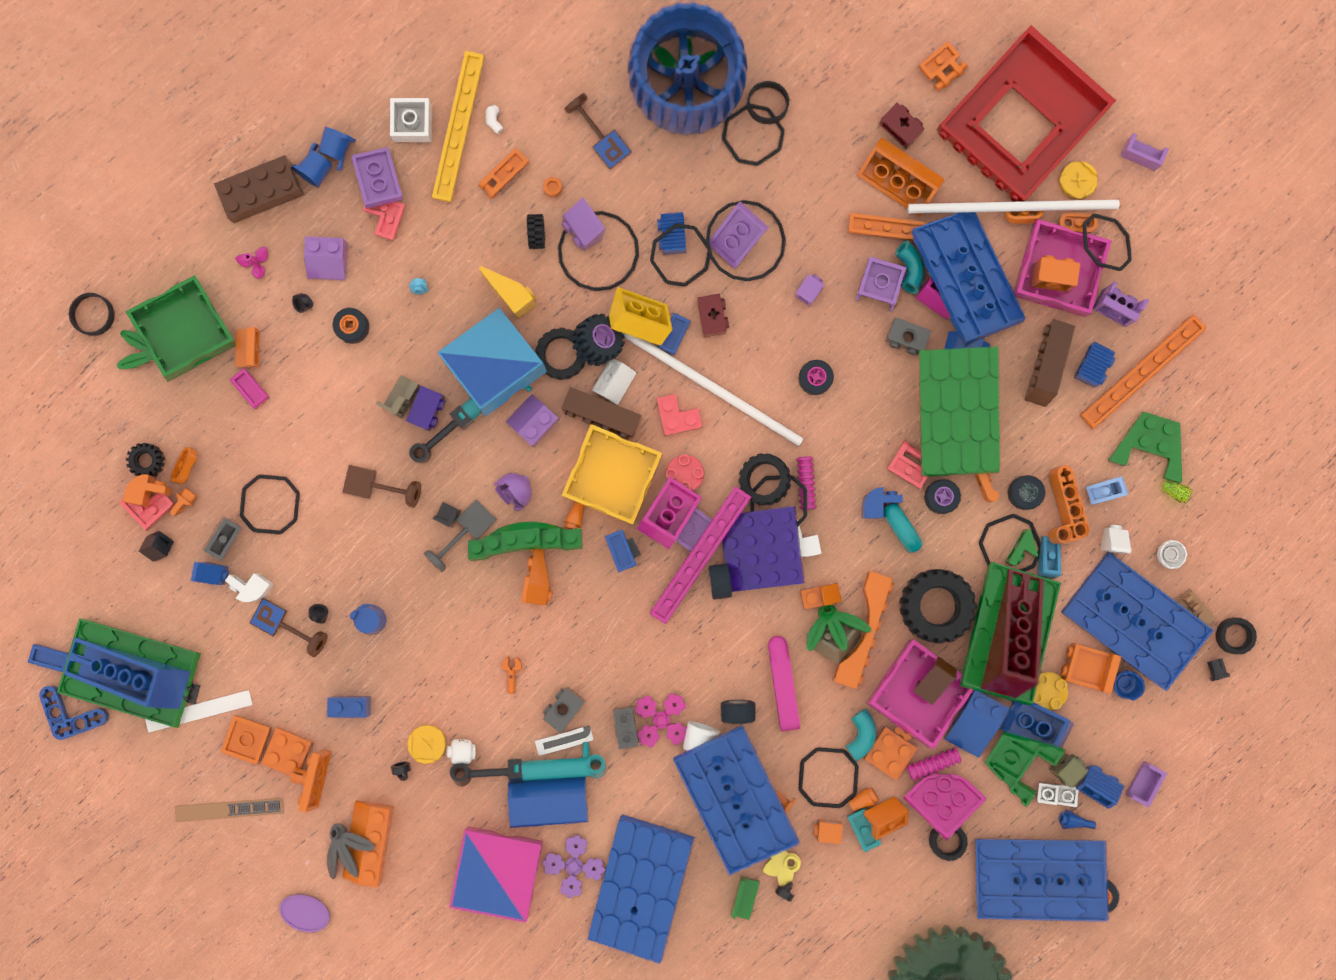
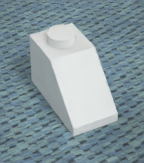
M1110 525V528H1104L1101 551L1119 554L1131 553L1128 530H1122V526Z

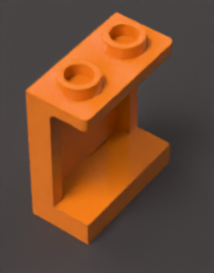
M1071 643V646H1068L1066 650V664H1063L1060 674L1063 680L1111 694L1121 656L1077 643Z

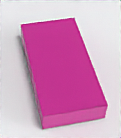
M246 368L240 370L230 379L231 383L253 409L258 408L270 398Z

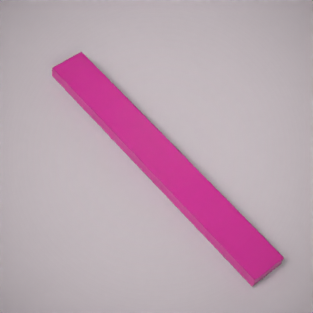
M734 486L650 611L652 616L665 624L668 622L750 500V495Z

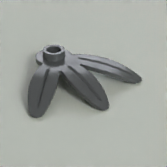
M334 824L330 830L332 842L327 854L329 875L331 879L336 877L339 854L340 860L347 871L354 877H357L358 869L347 845L357 850L372 851L374 850V844L360 835L349 833L342 824Z

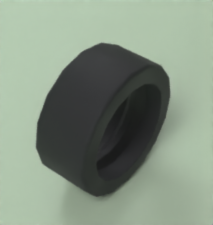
M1228 618L1222 621L1216 630V641L1219 647L1231 654L1238 655L1249 652L1255 646L1257 640L1254 626L1248 620L1242 618ZM1232 625H1240L1246 631V641L1240 647H1232L1226 641V631Z
M960 827L955 831L959 837V846L950 853L939 849L937 845L939 833L934 828L930 832L929 845L933 853L940 859L953 861L962 857L965 853L968 841L965 832Z

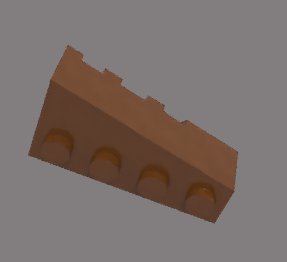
M1055 319L1049 325H1045L1042 334L1044 339L1038 348L1039 355L1034 363V370L1025 395V401L1046 407L1057 396L1075 329L1074 325Z

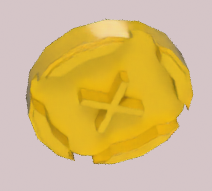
M1071 162L1060 173V189L1071 199H1084L1091 195L1097 187V172L1087 162Z
M422 725L410 734L407 745L410 755L417 762L429 764L442 757L447 743L445 735L439 728L432 725Z

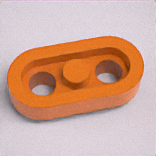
M1044 211L1005 212L1004 217L1012 224L1035 223L1037 219H1042Z
M1068 212L1059 218L1058 225L1074 232L1083 233L1082 225L1092 214ZM1097 218L1092 219L1089 222V227H1086L1088 234L1097 228ZM1065 221H1069L1070 226H1066Z
M185 447L181 451L171 473L172 482L181 485L189 479L190 470L198 459L195 449Z

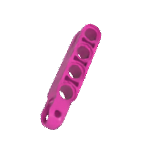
M774 636L768 642V651L781 732L800 729V721L788 644L783 637Z

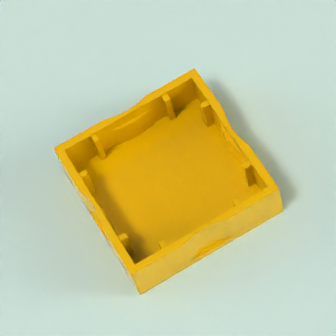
M591 424L580 449L578 461L571 471L562 496L634 525L661 460L662 453L639 443L625 440L612 432Z

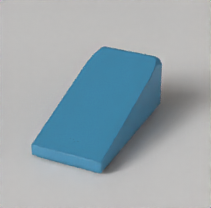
M1042 536L1038 576L1056 579L1061 576V544H1052L1048 537Z

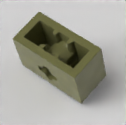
M1066 753L1062 755L1056 766L1052 765L1049 768L1063 784L1071 788L1088 772L1084 767L1086 764L1078 756Z

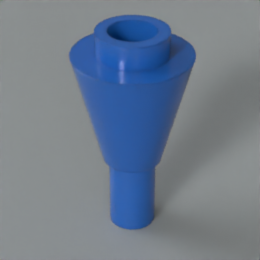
M1064 810L1059 816V823L1063 829L1083 827L1095 829L1096 827L1095 821L1085 820L1069 810Z

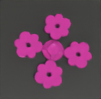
M673 693L669 694L668 700L664 701L666 712L661 711L657 713L655 709L657 704L655 701H652L650 696H645L643 700H637L638 705L635 707L637 714H641L643 718L654 716L653 723L655 726L649 727L645 725L643 730H639L637 733V737L641 739L640 743L642 745L655 746L656 741L659 740L657 728L664 729L666 727L669 732L667 733V738L671 739L674 745H678L680 741L684 742L687 727L682 726L680 722H677L675 725L670 724L669 717L673 713L679 715L686 708L682 696H676Z

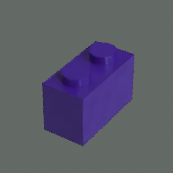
M420 386L406 421L431 431V428H435L438 422L436 416L439 410L442 411L444 408L445 396Z

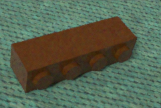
M572 387L569 388L562 405L565 415L572 418L579 416L583 418V422L590 425L597 423L604 430L619 432L618 436L629 439V436L634 438L642 415Z

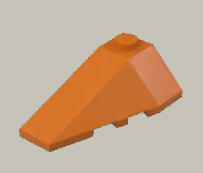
M544 549L531 550L532 556L528 560L529 575L525 576L521 602L547 605L548 601H552L553 590H550Z

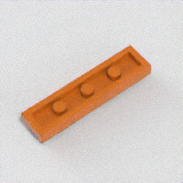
M850 213L848 233L914 241L913 229L925 225L926 222Z

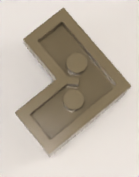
M401 375L385 403L377 401L376 404L403 419L417 395L420 385Z
M841 622L840 624L847 638V650L843 651L838 647L830 634L828 626H826L821 640L814 648L816 652L838 665L861 636V631Z

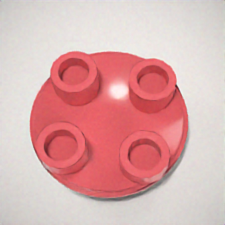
M683 454L675 457L669 463L666 470V478L668 480L671 477L694 491L703 482L704 469L698 459Z

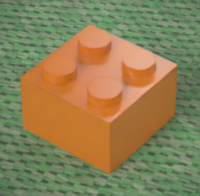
M1045 255L1033 264L1030 287L1068 293L1078 284L1080 263L1070 258L1057 260L1055 256Z

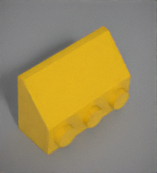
M617 287L609 313L611 329L661 346L672 331L667 304Z

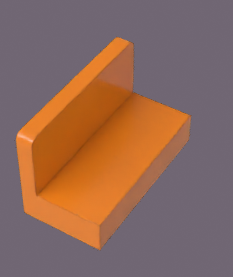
M247 327V329L236 330V367L259 368V329Z
M892 797L864 811L865 818L872 824V836L875 840L908 824L909 811L896 797Z

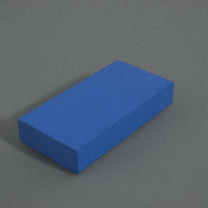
M673 313L670 319L672 331L662 345L657 347L675 356L691 321Z
M623 529L604 536L618 573L637 566Z
M33 644L28 663L63 672L69 653Z

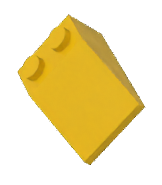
M481 266L478 268L518 319L536 306L534 302L536 297L528 286L524 288L520 283Z

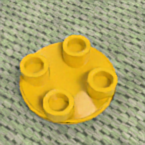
M1040 673L1039 684L1037 685L1033 702L1050 711L1061 708L1068 697L1067 682L1056 673Z

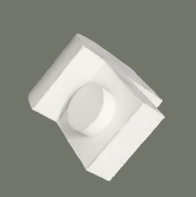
M799 525L801 556L809 557L822 554L818 535L802 538Z
M254 573L247 583L236 575H229L225 580L231 590L236 593L240 592L236 599L242 602L259 601L274 586L272 582L259 573Z

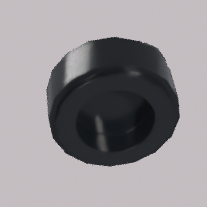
M299 293L292 298L293 307L299 313L306 312L313 307L312 299L306 294Z
M322 604L312 605L308 612L310 620L320 624L325 623L328 617V608Z
M398 762L391 766L393 775H397L401 781L408 779L407 772L411 771L409 762Z
M788 882L784 888L778 885L775 893L789 902L792 901L795 896L790 892L793 883Z

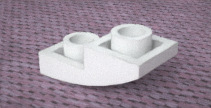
M1039 783L1037 802L1077 807L1079 790H1076L1075 786L1071 788L1067 785Z

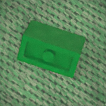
M740 876L730 913L731 918L740 917L750 920L760 883L758 880Z

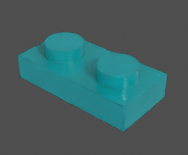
M863 808L847 815V818L863 851L866 852L882 843L880 839L875 840L872 836V824L865 818L864 811L866 810Z

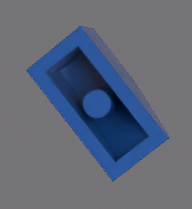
M194 562L190 581L225 585V580L229 576L228 566L209 562Z

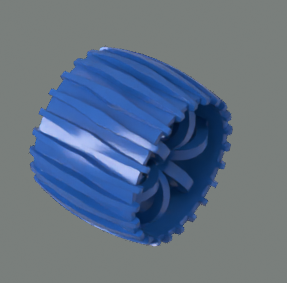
M677 2L675 5L662 7L659 12L652 14L646 23L639 28L636 38L632 42L628 59L630 90L633 93L637 106L642 109L644 116L648 120H652L658 128H663L672 134H684V136L696 133L702 134L711 128H716L737 107L746 85L747 57L740 35L737 34L735 26L720 11L717 12L711 9L709 5L703 6L696 4V2L683 4ZM687 36L699 37L713 43L717 47L716 53L708 61L699 65V55H688ZM679 37L681 58L676 68L665 67L653 59L652 51L665 41L667 42L672 38ZM726 57L728 75L723 89L709 86L701 79V76L713 69ZM647 67L664 77L674 79L673 84L665 92L657 95L650 86ZM693 86L700 92L713 97V99L708 103L694 106ZM684 87L686 106H678L677 104L667 102Z

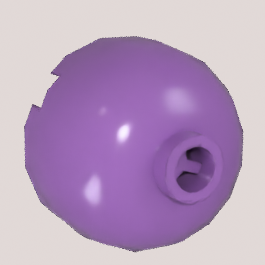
M508 473L494 483V485H497L495 490L501 499L508 505L511 502L515 505L513 509L521 511L531 500L532 489L529 485L530 480L525 475Z

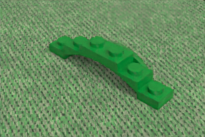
M542 522L509 524L495 530L489 536H484L485 539L468 541V559L470 561L486 560L489 557L503 553L533 549H563L564 551L583 549L581 528L565 530L561 527Z

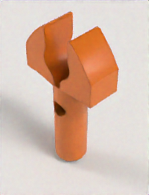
M507 657L502 663V670H506L508 673L507 692L513 694L515 693V674L518 670H522V663L515 657V666L511 670L509 657Z

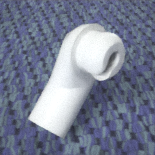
M492 105L486 109V123L498 135L503 131L504 127L497 121L499 108L496 105Z

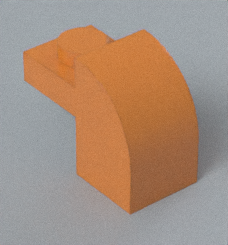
M139 475L128 483L123 502L148 507L151 492L170 496L172 488L166 487L165 482L155 481L153 476Z

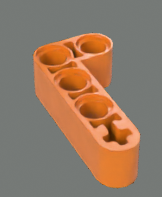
M1067 465L1051 469L1049 479L1063 525L1050 529L1048 539L1052 544H1063L1087 537L1090 530L1072 468ZM1065 489L1068 491V497L1065 495ZM1071 508L1073 509V512H1074L1073 516H1072L1071 513H1070V509H1071ZM1076 526H1077L1078 529H1079V533H1078V534H1077L1076 531H1075ZM1059 531H1060L1061 534H1062V538H1061V539H1060L1059 536H1058Z

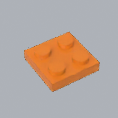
M233 715L221 753L258 765L272 727Z
M884 726L876 738L873 748L864 756V759L897 781L918 748Z
M277 727L261 764L291 776V773H294L293 769L295 767L302 769L313 741Z

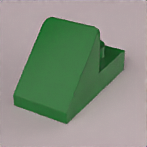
M1024 529L1005 561L1008 565H1019L1025 556L1023 552L1032 557H1038L1031 530Z

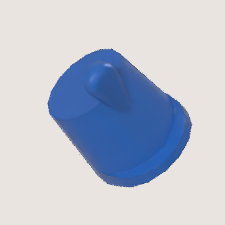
M325 127L318 152L339 161L337 170L342 171L345 153L350 143H355L356 139L332 128Z
M314 142L310 147L308 155L298 165L294 164L291 168L301 178L319 188L331 169L332 164L316 152L319 145Z
M363 604L350 614V618L354 620L356 628L360 632L369 635L381 632L387 621L384 611L372 604Z

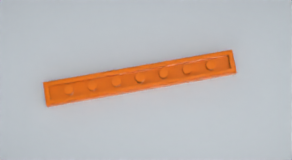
M1194 314L1191 315L1079 416L1092 430L1095 429L1207 328Z

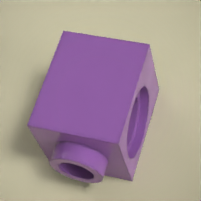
M808 274L795 293V297L811 306L824 286L821 283L822 279L816 275L811 276Z

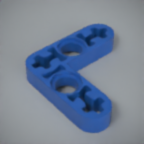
M46 686L39 693L51 732L58 740H63L102 726L109 719L108 712L103 708L94 709L69 719L60 693H57L58 688L56 686ZM53 691L54 695L51 697L46 696L47 693ZM57 701V704L49 706V703ZM54 707L59 708L61 711L58 718L52 715ZM97 713L98 715L102 714L103 718L100 721L95 720L91 722L89 719L96 717ZM79 718L85 721L83 729H79L76 726V721ZM61 727H71V730L65 731L64 734L59 733Z

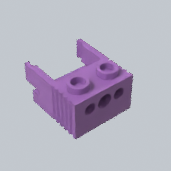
M869 257L855 301L858 302V298L861 295L889 303L891 307L889 311L892 312L907 267Z
M1113 282L1102 290L1093 306V310L1126 327L1138 320L1139 313L1145 309L1149 300L1144 299L1138 302L1135 297L1121 293V290L1116 287L1117 282Z

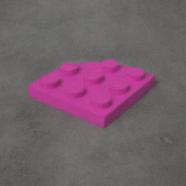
M937 773L922 779L903 799L947 840L987 798L966 779L955 774Z

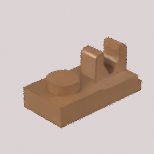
M1191 589L1175 600L1208 626L1216 620L1215 616Z

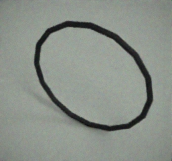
M741 200L743 204L759 206L771 214L779 225L782 246L780 256L774 266L762 275L750 278L734 276L720 267L712 255L709 243L711 227L718 215L729 207L737 205L740 201L728 203L715 213L708 225L706 246L709 257L719 271L732 279L753 281L764 278L777 268L784 256L786 238L782 223L772 210L761 203Z
M597 211L594 212L596 215L615 218L628 228L634 239L635 258L631 269L624 278L610 286L594 288L581 284L569 274L563 263L561 247L567 233L564 230L558 245L559 263L571 281L579 287L592 291L610 290L625 282L635 270L639 257L638 240L631 226L618 215Z

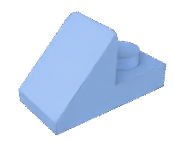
M1123 476L1086 487L1091 505L1129 495Z

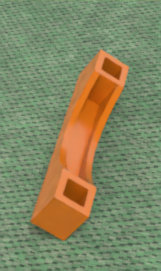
M868 571L862 590L866 598L867 624L870 626L871 632H864L855 649L839 665L837 664L833 676L834 682L857 689L858 685L861 686L864 675L861 673L863 667H867L870 656L867 655L869 649H873L876 638H874L876 630L879 631L882 623L880 616L882 612L886 611L888 601L885 600L887 594H891L894 583H891L893 578Z

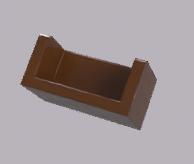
M938 657L933 668L922 681L918 680L916 682L913 692L933 705L954 681L957 669L941 657Z

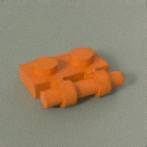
M948 41L923 61L918 68L929 81H932L935 77L939 80L934 87L937 91H940L943 87L949 86L955 77H960L963 71L968 68V65L964 61L959 65L957 64L956 60L960 57V54ZM949 66L952 71L945 76L942 71Z

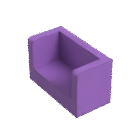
M1133 133L1127 139L1120 156L1156 171L1162 166L1169 148L1165 147L1163 150H1158L1136 140L1137 134Z
M1143 761L1125 795L1149 808L1167 773Z

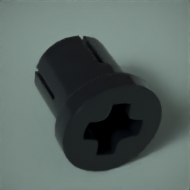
M1223 658L1207 662L1211 673V681L1230 677V673L1226 671Z

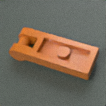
M515 148L480 181L478 186L482 190L485 189L488 192L487 195L493 199L530 162ZM492 180L497 183L494 187L490 185Z
M974 474L985 501L994 502L998 500L999 493L992 489L990 474Z

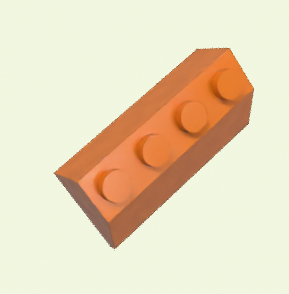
M882 137L857 174V176L907 209L908 204H929L945 178Z
M355 800L350 833L360 835L374 844V850L362 851L348 846L356 863L358 876L354 877L344 867V879L357 885L376 888L381 884L394 806Z

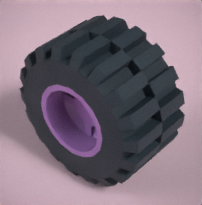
M601 313L600 315L594 314L589 316L573 330L572 334L574 337L571 338V342H574L573 350L576 349L577 357L581 356V361L583 362L588 361V365H604L616 358L623 350L621 347L625 343L622 341L625 338L624 334L611 329L609 315L605 317V314Z

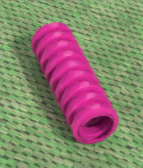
M811 456L798 457L796 459L798 461L797 467H799V470H797L799 476L797 478L800 479V482L807 489V510L817 508V505L814 503L816 502V499H814V496H816L814 490L816 489L813 487L815 475H813L814 469H812V466H814V463H812V460L814 458ZM798 488V491H800L799 497H801L799 509L803 510V489Z
M952 747V750L947 749L945 753L942 751L941 754L937 753L934 757L931 755L929 759L924 758V761L918 760V763L908 764L907 771L911 780L916 781V778L921 779L923 775L926 777L928 773L931 775L934 771L937 773L939 769L944 770V767L950 768V765L960 764L962 760L957 748Z

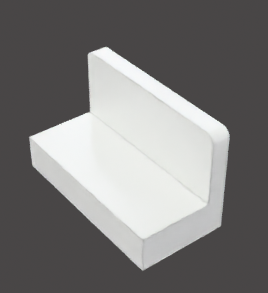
M612 359L608 362L592 391L618 405L635 377L636 372L624 363Z

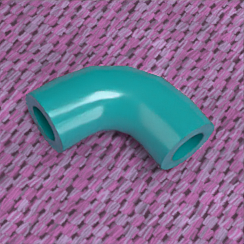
M905 241L895 252V255L907 267L901 287L910 294H916L921 288L925 277V264L918 250L909 241Z
M892 503L886 506L883 510L884 518L905 550L909 553L917 552L922 547V539L900 505Z
M867 708L851 717L852 722L857 728V737L847 744L846 748L856 762L873 748L877 738L876 724Z

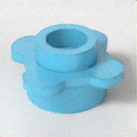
M413 279L408 285L411 288L410 292L421 295L429 292L428 284L424 279Z

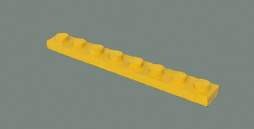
M465 51L432 194L433 199L452 203L485 58L483 54Z

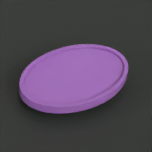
M295 894L285 898L280 904L279 911L282 919L296 930L303 932L320 931L330 921L328 908L315 897Z

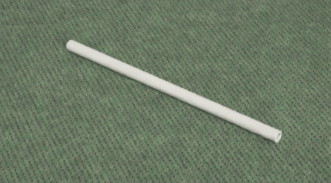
M1119 200L908 204V214L1119 209L1120 203Z
M622 332L625 339L795 445L799 446L804 438L660 348L646 340L635 338Z

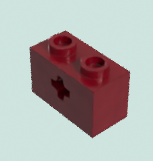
M898 103L879 122V125L905 149L925 129L923 123L918 118H913L909 114V110L904 105Z
M720 294L697 297L703 338L726 334V329L729 328L728 317H724L723 310H726L725 299H721ZM711 311L718 314L715 320L710 316Z

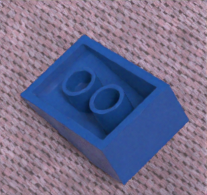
M973 690L957 713L944 739L979 758L1000 728L1010 708L979 691Z
M1014 701L1000 729L1062 748L1074 724L1071 720L1034 702L1029 706Z

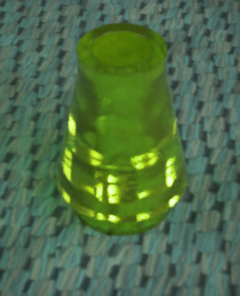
M1168 480L1165 481L1161 489L1179 503L1183 502L1185 504L1193 491L1187 485Z

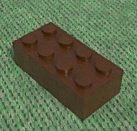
M283 155L214 183L227 218L231 222L237 223L304 196L296 173L291 168V161Z

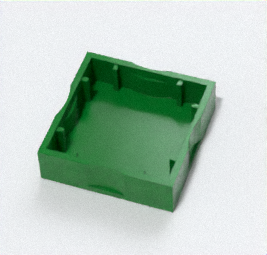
M195 275L176 284L165 293L150 298L125 311L167 382L236 346L234 339Z

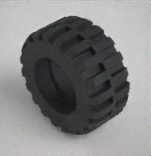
M943 569L927 570L911 578L908 581L907 587H904L902 591L903 596L900 597V614L903 616V622L909 628L908 630L918 638L933 643L955 641L954 639L962 637L964 632L971 628L972 625L970 624L976 617L974 614L975 609H977V603L974 602L976 596L971 591L970 584L965 582L962 576ZM933 588H943L949 591L955 600L954 614L949 621L943 624L928 622L920 610L923 595Z

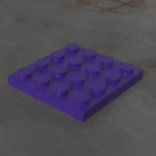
M795 506L740 513L722 540L725 564H728L732 592L804 584Z

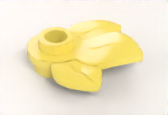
M785 850L770 857L771 859L764 866L763 872L770 876H778L779 885H786L792 881L794 872L799 870L801 860L795 853H788ZM793 859L795 861L794 865L792 866L787 864L788 860Z

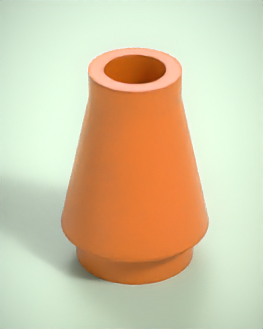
M573 503L571 510L563 521L565 523L564 528H582L583 510L585 507L583 504Z
M866 787L850 800L849 804L855 812L856 810L876 805L879 799L872 787Z

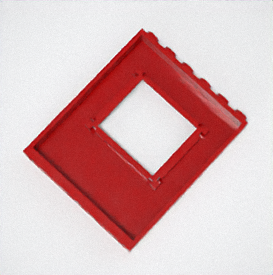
M1030 25L943 120L937 131L943 140H948L953 144L952 147L958 153L962 152L971 165H976L981 169V173L986 178H991L999 190L1008 193L1009 198L1013 202H1025L1116 100ZM1011 88L1055 125V128L1023 163L978 125Z

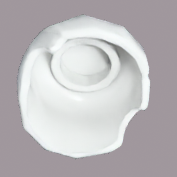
M1168 540L1158 547L1157 558L1159 563L1165 568L1177 569L1186 561L1187 551L1185 546L1179 541Z

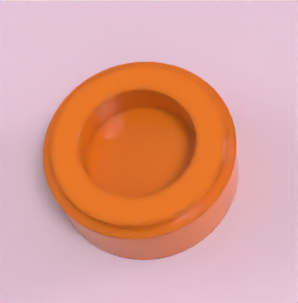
M550 177L545 180L543 190L547 196L554 198L561 194L562 184L559 179Z

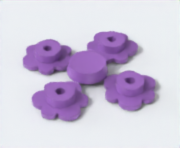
M575 835L574 838L569 837L566 840V852L570 853L573 857L568 859L566 864L561 860V855L557 854L555 856L553 853H548L546 860L542 863L545 867V873L548 875L553 873L558 875L564 867L571 874L568 879L562 880L560 892L564 895L567 894L568 898H572L574 895L579 896L582 892L580 888L582 882L577 880L574 875L579 874L583 870L588 879L599 880L601 873L605 871V868L602 866L603 862L599 858L595 860L589 858L582 867V862L577 857L585 853L587 841L583 838L581 839L579 835Z

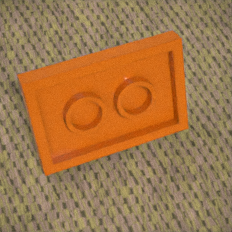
M324 749L313 752L307 760L308 770H302L297 767L293 769L294 773H291L290 782L304 786L303 792L298 798V811L306 813L319 807L332 751Z

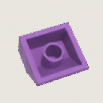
M584 197L563 215L562 226L567 233H571L574 244L577 248H581L583 252L602 240L605 227Z
M305 236L304 259L307 278L346 280L348 242L344 238Z
M531 394L506 422L532 447H535L560 419Z

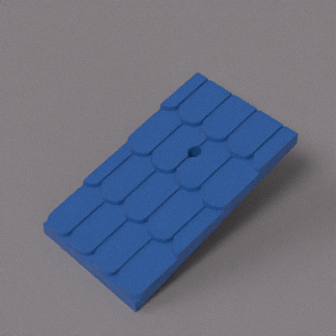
M976 212L956 213L913 229V240L925 261L924 264L940 292L939 296L950 314V320L964 346L1024 322L1026 317Z
M1110 552L1105 554L1061 611L1079 627L1115 654L1121 656L1124 661L1165 691L1170 688L1214 631Z
M743 725L673 757V761L729 875L800 844L797 834Z
M622 814L617 825L587 940L660 964L664 956L695 837Z
M976 839L977 919L1109 921L1106 841Z

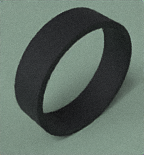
M763 81L756 84L750 90L747 99V110L755 121L770 125L781 121L785 117L789 107V95L782 85L773 81ZM762 88L775 89L783 95L786 101V108L776 117H762L755 113L750 105V98L753 93Z
M81 294L70 305L69 320L72 326L83 334L89 336L101 335L108 331L114 322L115 313L112 304L99 294ZM89 297L101 298L108 307V319L105 325L94 332H84L77 325L75 319L78 305Z

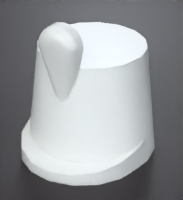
M689 721L683 749L688 751L712 740L714 736H718L720 731L702 723Z

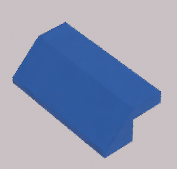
M585 777L530 780L514 784L508 782L510 828L588 822Z

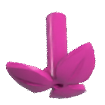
M261 247L256 250L255 257L250 253L236 256L235 259L238 264L245 268L253 265L252 275L257 279H261L264 276L265 268L259 262L267 260L268 250L267 247Z

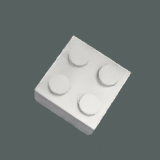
M390 98V137L394 142H432V104L429 98Z

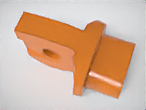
M185 487L181 493L176 494L178 501L169 513L173 516L179 515L186 505L194 506L193 501L197 495Z

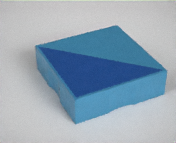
M500 307L437 352L485 417L508 401L514 393L526 388L547 372L543 362Z

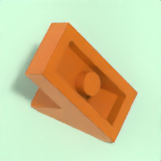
M838 583L800 590L804 609L842 602Z

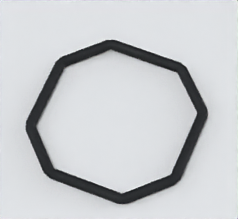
M750 104L752 108L765 110L772 118L775 117L770 108ZM746 105L725 120L722 140L737 162L758 166L780 152L785 131L780 122H777L776 125L781 131L778 148L758 162L739 159L726 140L729 121L747 110Z
M1092 214L1082 225L1085 251L1097 266L1122 271L1132 260L1128 232L1117 219ZM1099 218L1114 222L1126 236L1128 260L1121 267L1100 263L1088 249L1086 225L1092 219Z
M677 223L654 239L650 262L666 284L684 287L708 270L710 257L707 251L705 268L685 283L668 281L654 261L656 243L677 227L692 229L707 248L706 240L697 227Z
M257 475L242 488L239 515L253 532L282 534L297 521L300 493L287 477ZM259 478L285 480L296 493L294 518L280 531L256 529L243 515L246 489Z
M791 475L792 480L803 489V516L797 522V526H799L807 517V489L798 479ZM780 476L764 477L753 488V491L756 492L766 480L780 479ZM750 501V512H754V502Z
M1010 514L988 523L979 540V546L987 566H989L990 560L983 546L987 531L990 526L1011 518L1030 525L1039 547L1038 557H1035L1032 565L1020 570L1025 572L1036 566L1040 555L1041 542L1031 521L1016 514Z
M817 747L800 762L798 789L812 806L842 808L857 794L859 766L844 749ZM817 751L843 753L855 766L853 793L841 804L813 802L802 789L804 763Z

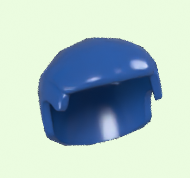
M1125 670L1116 674L1113 690L1120 698L1134 701L1143 695L1145 683L1136 672Z

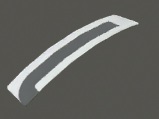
M585 726L536 740L535 744L540 756L592 741L593 736L590 726Z

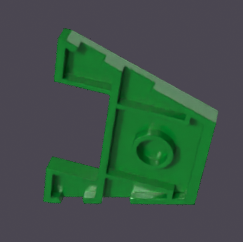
M1141 412L1108 461L1126 466L1131 449L1134 448L1168 459L1163 479L1182 483L1180 423L1147 412Z
M1004 731L987 757L985 764L1001 781L1003 780L1010 787V791L1022 800L1021 803L1027 807L1037 791L1022 783L1020 779L1037 755L1056 766L1065 749Z

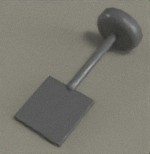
M475 500L456 519L464 529L438 555H435L431 550H427L423 554L437 569L443 572L446 569V565L441 558L467 532L477 540L497 519Z

